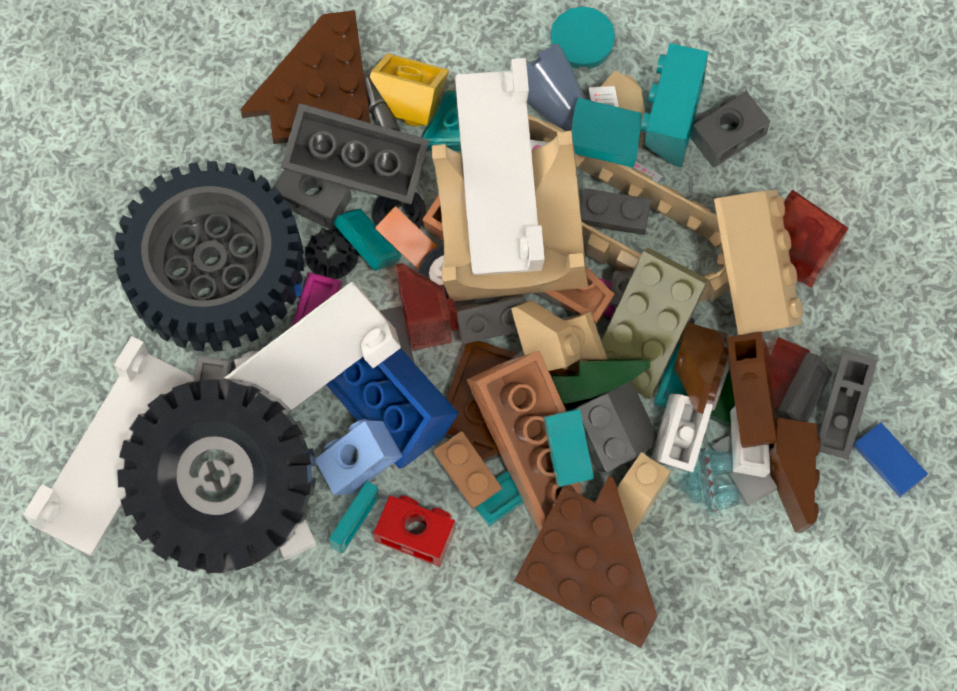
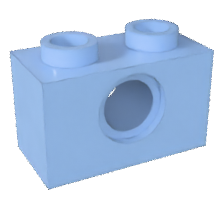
M367 419L357 421L349 427L350 432L347 435L329 442L324 447L325 452L315 459L333 495H351L363 487L366 481L370 482L402 457L383 421H368ZM356 450H358V459H357V461H356V458H355V452H356Z

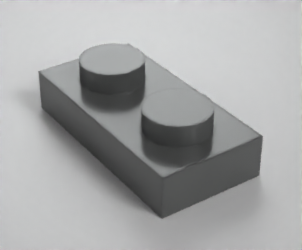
M584 188L580 207L581 220L592 227L645 235L651 199Z

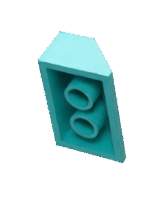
M669 43L667 54H660L656 73L661 74L659 84L652 83L648 102L653 103L651 113H644L640 132L646 133V147L672 165L682 168L705 82L709 51Z

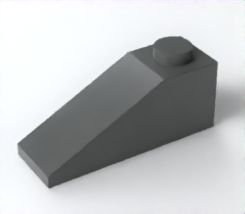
M843 346L818 435L821 439L819 452L849 459L877 365V355Z

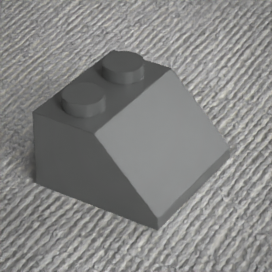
M632 380L612 391L586 399L568 408V410L580 409L588 451L597 471L608 472L638 457L641 452L643 453L655 445L657 439L656 431Z

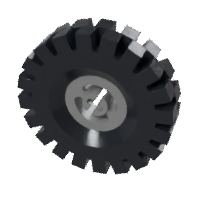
M228 378L204 379L187 382L173 387L169 393L160 394L147 405L149 409L145 413L138 414L129 428L133 431L131 438L123 441L119 457L125 460L124 468L117 470L118 488H125L126 498L120 501L126 517L133 515L137 523L132 529L142 542L149 540L154 545L152 551L165 561L174 559L178 561L177 567L193 572L199 569L206 570V573H225L229 570L237 571L252 566L273 555L276 550L285 546L296 534V528L304 522L310 509L307 506L309 497L314 495L316 478L312 477L311 467L315 466L316 463L313 448L308 449L304 438L308 437V434L301 421L295 422L290 415L292 410L281 399H274L268 395L270 391L255 384L242 383L243 380ZM211 449L226 451L234 458V462L228 458H219L206 462L200 468L199 474L197 473L200 459ZM223 469L225 476L214 480L212 473ZM238 475L241 478L239 488L227 500L214 499L203 490L204 487L208 491L216 492L233 486L237 481Z

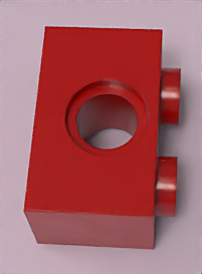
M389 495L373 533L375 542L440 567L456 530V523L454 519H451V514L439 508H432L431 511L418 506L419 503L408 496L400 495L399 498ZM413 522H421L426 526V529L418 535L407 531V527Z

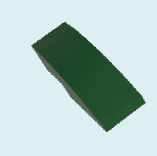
M650 358L584 359L579 362L580 373L550 374L562 403H572L612 391L633 380L650 368Z

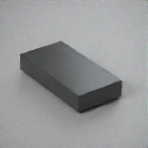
M806 354L778 409V412L785 419L808 422L832 375L830 369L817 354Z

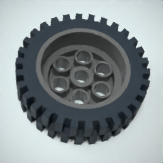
M207 161V171H201L198 162L188 164L190 173L182 175L179 167L170 170L173 177L172 180L166 182L162 175L153 179L156 190L152 192L145 186L139 191L143 201L141 204L132 199L127 206L132 218L122 215L119 224L123 233L116 232L115 243L119 250H114V260L118 266L116 268L118 278L135 313L140 319H143L145 325L152 332L156 329L160 338L168 342L172 336L176 346L186 348L188 341H190L195 351L203 352L205 342H210L214 352L223 351L222 341L226 340L230 341L232 349L241 347L239 337L247 334L250 342L259 339L256 329L261 325L268 333L275 327L272 316L276 315L282 320L287 314L285 302L293 305L297 298L294 286L295 284L299 285L300 281L302 285L303 279L300 271H304L305 262L302 255L304 254L303 245L295 217L287 200L283 201L281 192L275 186L271 189L268 180L262 175L255 180L253 170L246 167L243 168L240 175L236 165L227 162L224 171L219 170L217 161ZM223 226L227 228L222 234H212L213 230L217 227ZM185 238H195L190 245H180ZM243 246L252 247L247 254L237 253ZM209 258H220L215 265H205ZM177 269H188L183 276H173ZM236 277L245 278L244 282L240 285H230L231 280ZM204 288L213 289L206 297L197 296L199 291Z

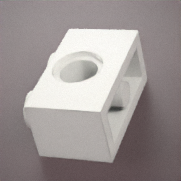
M670 394L651 459L674 469L693 472L713 405L706 403L704 413L701 414L696 412L688 396Z

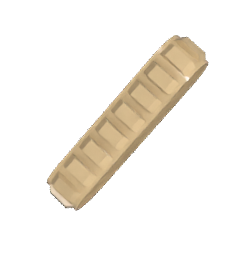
M528 115L530 140L551 142L556 138L557 132L565 131L548 121L545 123L535 118L534 115ZM575 154L576 167L626 195L651 199L650 208L709 239L715 248L719 247L722 254L718 255L717 266L722 267V269L716 274L711 272L705 276L709 281L699 302L705 300L713 302L728 291L729 280L718 219L715 214L711 213V209L696 201L691 202L685 199L680 192L665 184L661 186L652 181V177L637 169L632 170L624 165ZM582 222L584 250H586L587 256L602 264L610 263L616 267L615 271L635 270L641 257L640 253Z

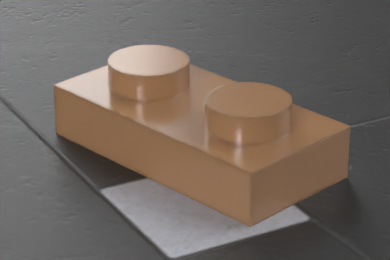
M462 431L433 450L432 453L472 510L502 490V487Z

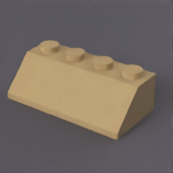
M765 190L714 199L738 335L802 325L803 306L801 300L796 296L795 284L797 282V273L794 265L790 262L788 250L791 248V239L788 231L784 229L782 216L785 214L783 199L778 195V190Z

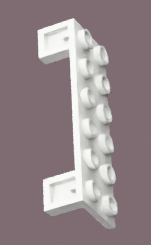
M516 58L511 61L510 71L457 74L455 76L471 270L473 275L542 271L545 260L542 225L538 226L527 111L529 87L526 58Z
M350 282L224 378L243 380L242 383L255 384L270 391L268 395L274 399H281L292 410L363 356L369 365L374 368L399 350L401 346L393 325L354 282ZM224 451L225 458L234 462L233 456Z
M133 336L130 337L114 364L119 375L117 381L53 487L49 488L41 484L23 514L31 526L89 556L94 554L122 506L120 500L126 498L125 488H118L117 470L124 468L125 459L120 458L119 455L123 441L130 439L133 433L129 429L138 414L145 413L149 409L147 405L160 394L169 393L173 387L187 382H194L195 380L194 376L148 354L144 342Z

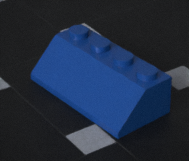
M401 348L374 368L369 365L363 356L326 384L357 421L367 419L368 421L384 422L402 454V457L394 463L399 469L406 467L443 439L459 414Z

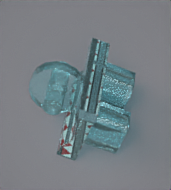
M708 447L700 448L698 455L701 477H699L698 467H695L693 472H688L689 479L679 483L680 491L691 492L692 503L702 502L701 491L703 490L706 511L711 512L712 517L723 516L722 509L739 505L736 485L719 486L717 477L718 475L734 473L732 454L730 452L712 453Z

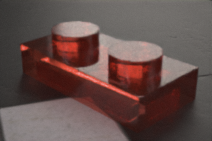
M778 337L770 355L774 410L777 412L806 354L810 353V350Z

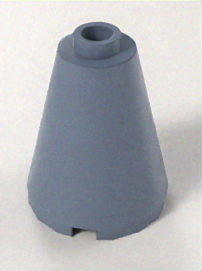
M557 43L539 53V58L532 63H526L529 87L527 104L550 123L565 131H571L577 98H586L564 50Z

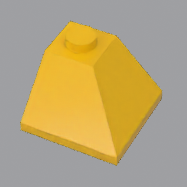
M387 53L371 71L370 79L395 117L404 119V122L411 126H427L436 112L449 70Z

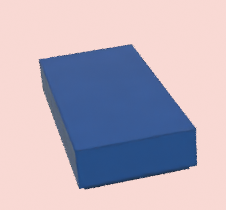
M882 422L854 444V448L899 498L928 475Z

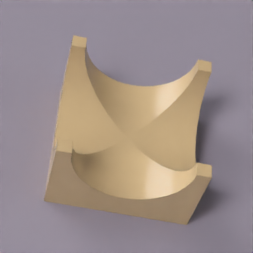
M571 131L557 132V136L553 141L540 148L531 150L538 226L542 225L545 257L542 271L488 275L472 274L462 154L452 151L446 144L432 146V158L439 189L444 237V267H441L442 280L451 301L588 287L576 158Z

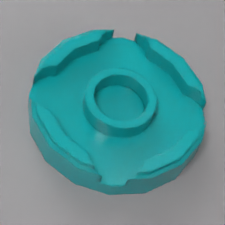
M581 6L568 9L560 14L552 24L550 34L551 46L557 43L560 45L572 68H595L605 62L613 52L615 41L613 24L605 14L595 8Z

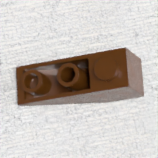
M688 323L682 337L674 369L696 412L703 414L707 401L714 403L729 356L728 348L724 347L728 334Z
M756 332L727 337L730 373L742 448L775 444L777 443L770 352L763 333Z
M776 418L777 443L769 444L770 475L778 487L777 492L794 531L803 533L814 525L819 513L818 503L815 502V490L820 480V472L816 469V456L820 451L821 439L820 436H817V423Z

